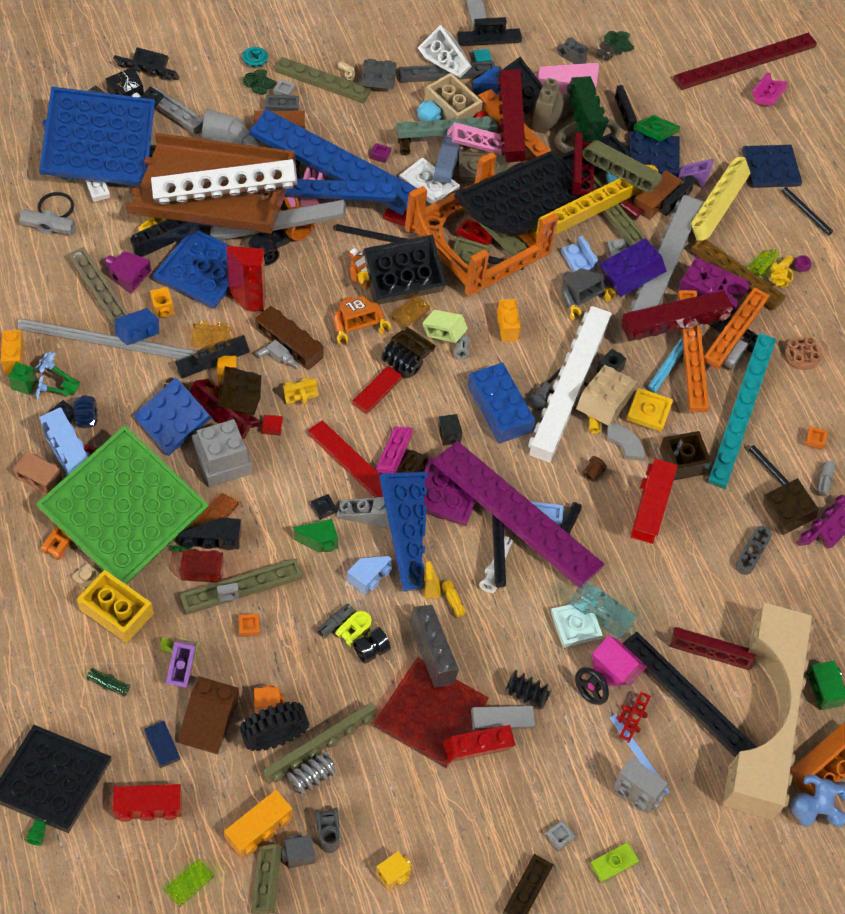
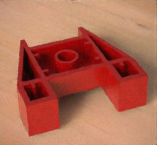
M655 458L652 464L648 463L645 474L647 477L642 478L640 489H643L630 538L650 544L654 543L655 536H658L678 465Z

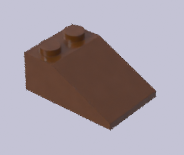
M198 676L189 699L177 743L218 755L240 698L239 688Z

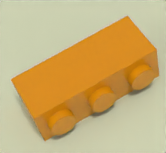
M275 790L224 831V837L241 858L245 855L249 856L257 849L259 843L272 838L275 830L280 826L285 827L291 822L293 809L279 792Z

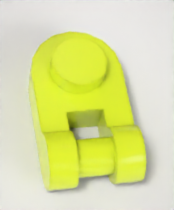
M357 611L337 629L335 634L339 638L343 637L346 640V644L353 647V640L364 635L370 629L371 616L365 611ZM350 628L355 630L353 634L348 632Z

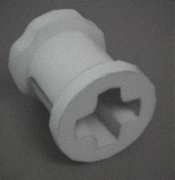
M462 335L455 343L456 349L454 350V356L460 360L470 357L468 348L471 344V339L468 336Z

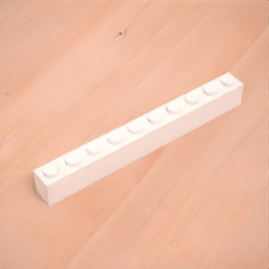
M591 306L589 313L585 312L582 319L584 324L583 326L579 325L576 335H578V338H574L571 344V349L573 350L566 355L565 362L567 364L566 366L562 365L559 372L560 380L556 379L554 383V394L550 393L548 397V408H543L540 417L542 421L541 423L537 422L534 430L536 435L530 438L528 447L531 448L530 456L551 463L609 325L611 312Z

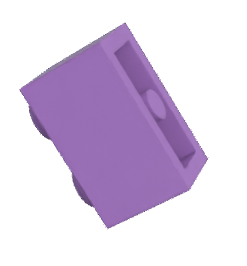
M183 639L175 640L166 684L187 688L197 642Z

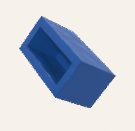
M147 308L115 319V334L126 345L133 344L159 334V318Z

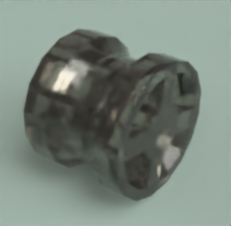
M603 41L599 45L596 55L604 57V60L608 62L613 57L616 47L609 46L607 42Z

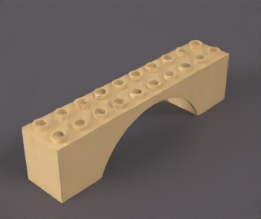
M764 602L753 619L748 653L755 654L754 661L764 670L775 689L779 705V720L774 737L770 741L757 748L740 751L729 765L722 806L773 820L788 805L790 795L787 794V788L792 782L790 767L793 766L795 761V754L792 753L793 747L795 748L798 741V735H795V732L801 720V716H798V711L803 704L801 690H804L806 678H803L809 663L806 660V655L811 648L809 636H811L814 624H811L812 615Z

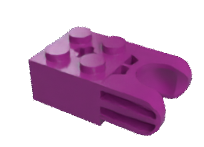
M696 257L681 280L679 290L697 291V296L725 290L733 306L731 314H734L738 309V301L729 294L743 296L748 292L750 286L745 279Z

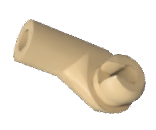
M340 61L338 68L345 72V78L347 80L354 79V67Z

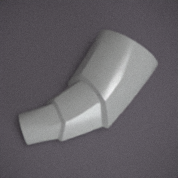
M206 109L202 139L262 147L256 138L249 135L250 129L244 125L242 119Z

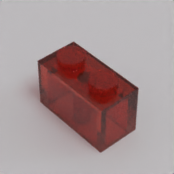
M197 549L183 550L180 566L181 581L210 583L222 581L224 568L223 552L216 550L199 551Z

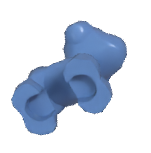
M807 775L803 783L805 785L809 783L815 784V794L811 796L807 793H797L790 802L792 814L798 818L800 824L804 827L811 826L818 814H825L830 823L842 828L845 824V812L840 811L841 809L834 806V800L836 795L845 800V782H833L829 779H821L816 775Z

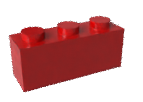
M511 725L455 735L444 741L449 763L507 751L516 746Z
M181 784L114 786V818L121 822H128L132 819L140 818L143 821H151L154 818L174 820L176 817H182Z

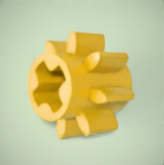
M784 265L777 266L776 270L771 273V281L776 287H788V283H791L793 280L792 270L784 267Z

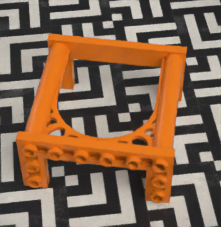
M493 152L479 158L474 184L495 175L494 168L497 156ZM424 186L414 189L409 193L405 230L408 233L414 231L419 237L433 234L439 259L465 285V293L468 297L522 269L523 266L526 267L551 253L559 219L555 213L540 221L537 236L535 231L518 235L529 248L487 269L489 253L484 249L470 257L468 266L449 247L443 237L442 229L446 220L451 215L464 210L454 198L455 193L442 200H438L428 207H425L427 189ZM436 221L439 225L434 226L429 223Z

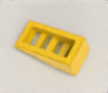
M427 561L424 574V597L440 598V580L431 561Z

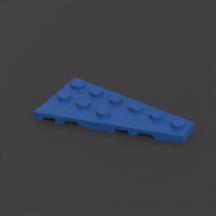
M428 472L383 473L379 475L403 592L424 588L422 554L425 553V546L423 545V537L426 531L424 496L427 495L425 479H427Z

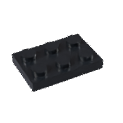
M519 57L501 71L521 69L523 111L527 114L532 110L543 85L524 60ZM501 71L496 74L497 78H501Z

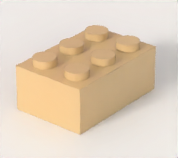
M452 73L425 87L424 101L431 100L440 107V116L444 120L474 118L477 112H482L483 101Z
M604 365L582 392L576 409L610 426L631 399L637 381L616 371L612 367Z

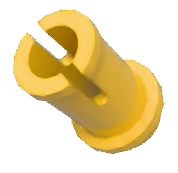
M588 415V431L592 434L600 433V421Z

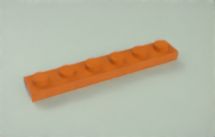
M755 287L704 356L705 363L719 370L735 345L769 300L770 295Z

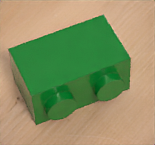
M835 660L812 664L806 674L819 709L825 710L844 706L845 686L842 681V672L837 667Z

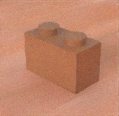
M28 451L13 468L16 479L44 494H48L62 480L58 465L53 462L49 463L40 455L32 454Z

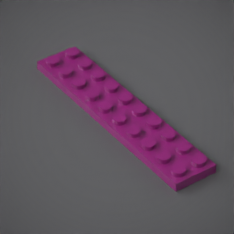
M459 441L434 458L432 463L579 588L585 585L604 566L602 561Z

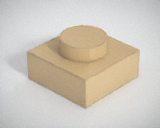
M86 564L72 575V579L85 591L99 574L89 564Z

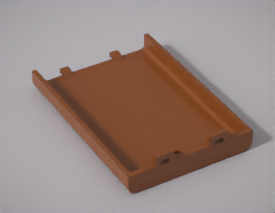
M162 133L155 134L156 148L152 158L146 157L144 160V164L148 163L149 165L139 189L133 188L131 191V195L136 196L133 203L126 204L128 214L272 234L287 191L283 187H278L273 191L262 189L258 190L257 193L240 192L239 195L235 196L223 194L219 198L208 196L203 200H195L194 198L187 199L186 202H177L176 200L170 201L169 204L161 205L153 199L151 178L292 159L295 162V151ZM276 173L274 175L275 180H278L282 177L281 173ZM259 175V176L256 178V181H257V182L263 181L264 176H263V175ZM240 178L238 184H244L247 178ZM223 180L221 186H227L229 180ZM206 182L203 185V188H209L211 186V182ZM189 184L186 187V191L193 189V184ZM170 187L168 193H173L176 187Z

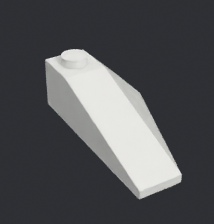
M441 25L418 47L427 60L459 78L472 67L453 35Z

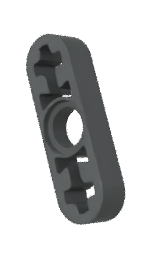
M758 526L754 530L736 563V569L739 573L748 575L753 571L771 539L772 533L769 528ZM762 533L764 534V537L762 538L761 542H759L757 540ZM749 547H756L759 550V553H751L749 551ZM746 559H750L748 566L744 567L743 564Z

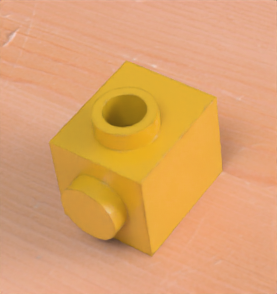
M397 851L376 866V874L389 891L396 885L400 887L409 881L412 864L405 855L402 856Z

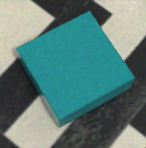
M489 49L473 50L472 55L475 62L492 61Z

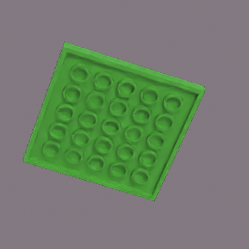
M125 425L36 503V506L103 571L105 569L126 585L178 537V533L187 529L209 508V505Z

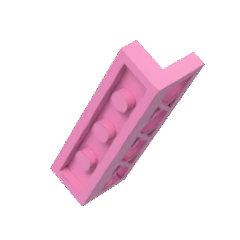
M456 122L447 131V137L452 138L454 143L502 155L501 145H504V142H501V134Z

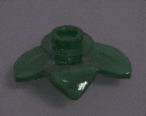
M609 31L604 36V42L609 45V49L615 54L621 55L622 51L629 52L634 49V46L628 41L630 33Z
M265 69L247 73L243 78V84L251 88L254 93L260 95L267 94V90L273 88L276 85V81L266 77L267 70Z

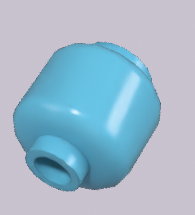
M431 100L423 101L417 109V116L420 120L433 121L442 118L440 116L441 108Z

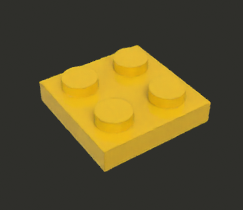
M638 388L626 420L662 432L673 399Z

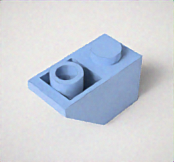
M389 556L360 558L347 572V582L366 595L370 590L373 591L378 586L379 580L383 576L386 577L390 573L392 558Z

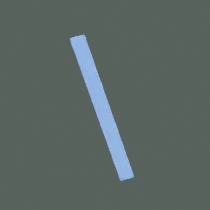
M617 714L609 718L621 734L624 724L618 722L616 719ZM626 730L624 736L629 737L630 733ZM632 737L630 743L627 744L639 762L659 776ZM665 787L664 790H665V791L667 792V794H668L670 791L668 790L667 787Z

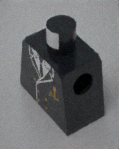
M134 67L105 78L107 91L110 94L139 98L144 94L143 84Z

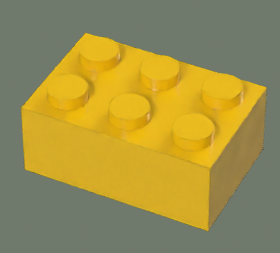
M105 569L77 598L80 611L126 644L154 614L152 603Z

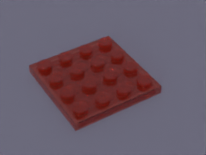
M417 657L375 720L374 727L447 769L450 763L448 762L444 741L451 736L469 733L473 727L471 709L473 707H485L489 697L457 679L454 685L434 688L424 661Z

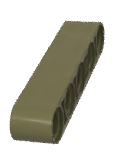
M598 140L592 141L582 152L586 161L647 193L652 192L662 182V176L656 170Z

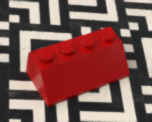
M227 246L230 296L247 311L263 312L266 298L264 249Z

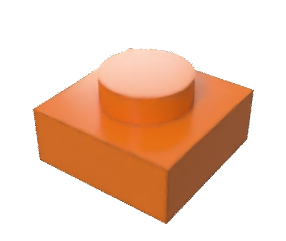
M810 426L805 445L823 450L828 431Z
M259 613L238 615L239 637L260 636Z

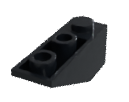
M219 518L178 533L179 545L187 548L239 549L242 531L241 519Z

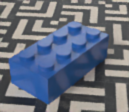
M503 362L469 373L468 387L498 444L533 432L535 419Z

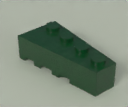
M591 76L572 77L570 84L567 85V93L571 97L570 105L574 109V121L578 125L577 133H583L582 142L601 141L609 120L603 116L605 110L603 107H600L599 96H595L596 88Z

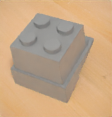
M234 419L197 430V434L191 435L208 487L253 474L251 459Z

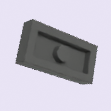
M266 95L265 109L269 111H299V96Z

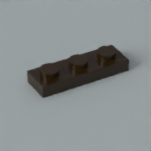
M534 854L508 901L503 914H528L554 864Z

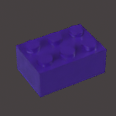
M646 238L599 263L604 279L620 297L667 272L662 255Z

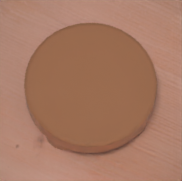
M813 337L790 339L784 351L787 362L800 370L815 368L822 357L821 349Z

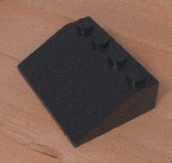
M433 234L363 249L366 268L370 278L371 295L373 302L378 303V305L442 292L446 287Z

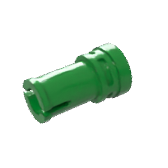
M34 819L33 825L25 837V841L32 845L41 846L47 824Z

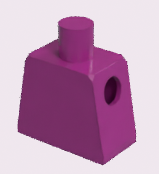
M126 251L122 252L117 258L109 255L105 260V264L109 266L110 278L130 294L151 272L149 259Z

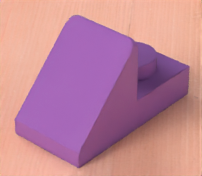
M713 159L683 165L678 178L684 182L687 175H692L697 179L700 186L703 187L710 175Z

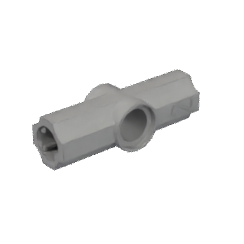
M24 209L20 213L19 222L21 225L38 228L44 234H51L54 231L73 235L75 232V220L59 217L53 211L45 210L43 213Z

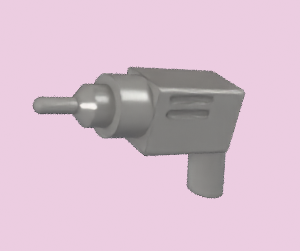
M277 340L255 352L258 358L269 354L280 364L283 362L286 365H294L297 369L299 368L289 350Z

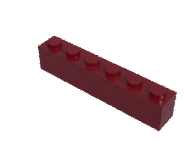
M521 69L501 71V78H498V88L502 89V91H498L499 101H502V104L499 105V113L503 115V118H500V128H504V131L500 132L501 142H504V145H501L502 156H505L506 162L526 161Z
M725 290L624 313L621 326L628 341L641 340L650 336H658L667 332H675L684 328L726 320L730 318L733 306Z

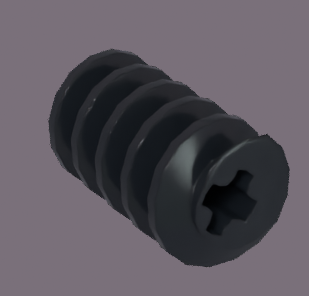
M394 341L389 342L382 352V361L387 362L389 366H393L395 370H399L401 374H405L407 378L417 374L423 365V360L420 359L416 362L418 357L415 355L411 358L412 352L409 351L405 354L406 348H402L399 351V343L393 346Z
M515 670L506 687V690L509 689L508 695L512 696L516 692V699L519 700L524 696V703L532 699L531 705L533 707L539 702V709L542 710L547 703L552 689L548 691L547 683L541 688L540 680L532 684L533 677L526 681L525 673L517 677L518 670Z

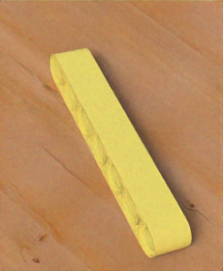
M737 157L732 160L692 220L691 227L696 240L702 241L710 237L751 172L745 157Z

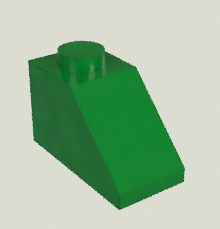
M332 519L293 527L294 540L319 553L331 552L338 548V536Z

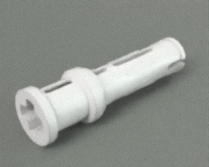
M504 536L505 559L513 543L512 539L509 540L507 536ZM494 557L491 564L486 567L485 577L479 584L480 588L488 593H494L497 590L494 580Z

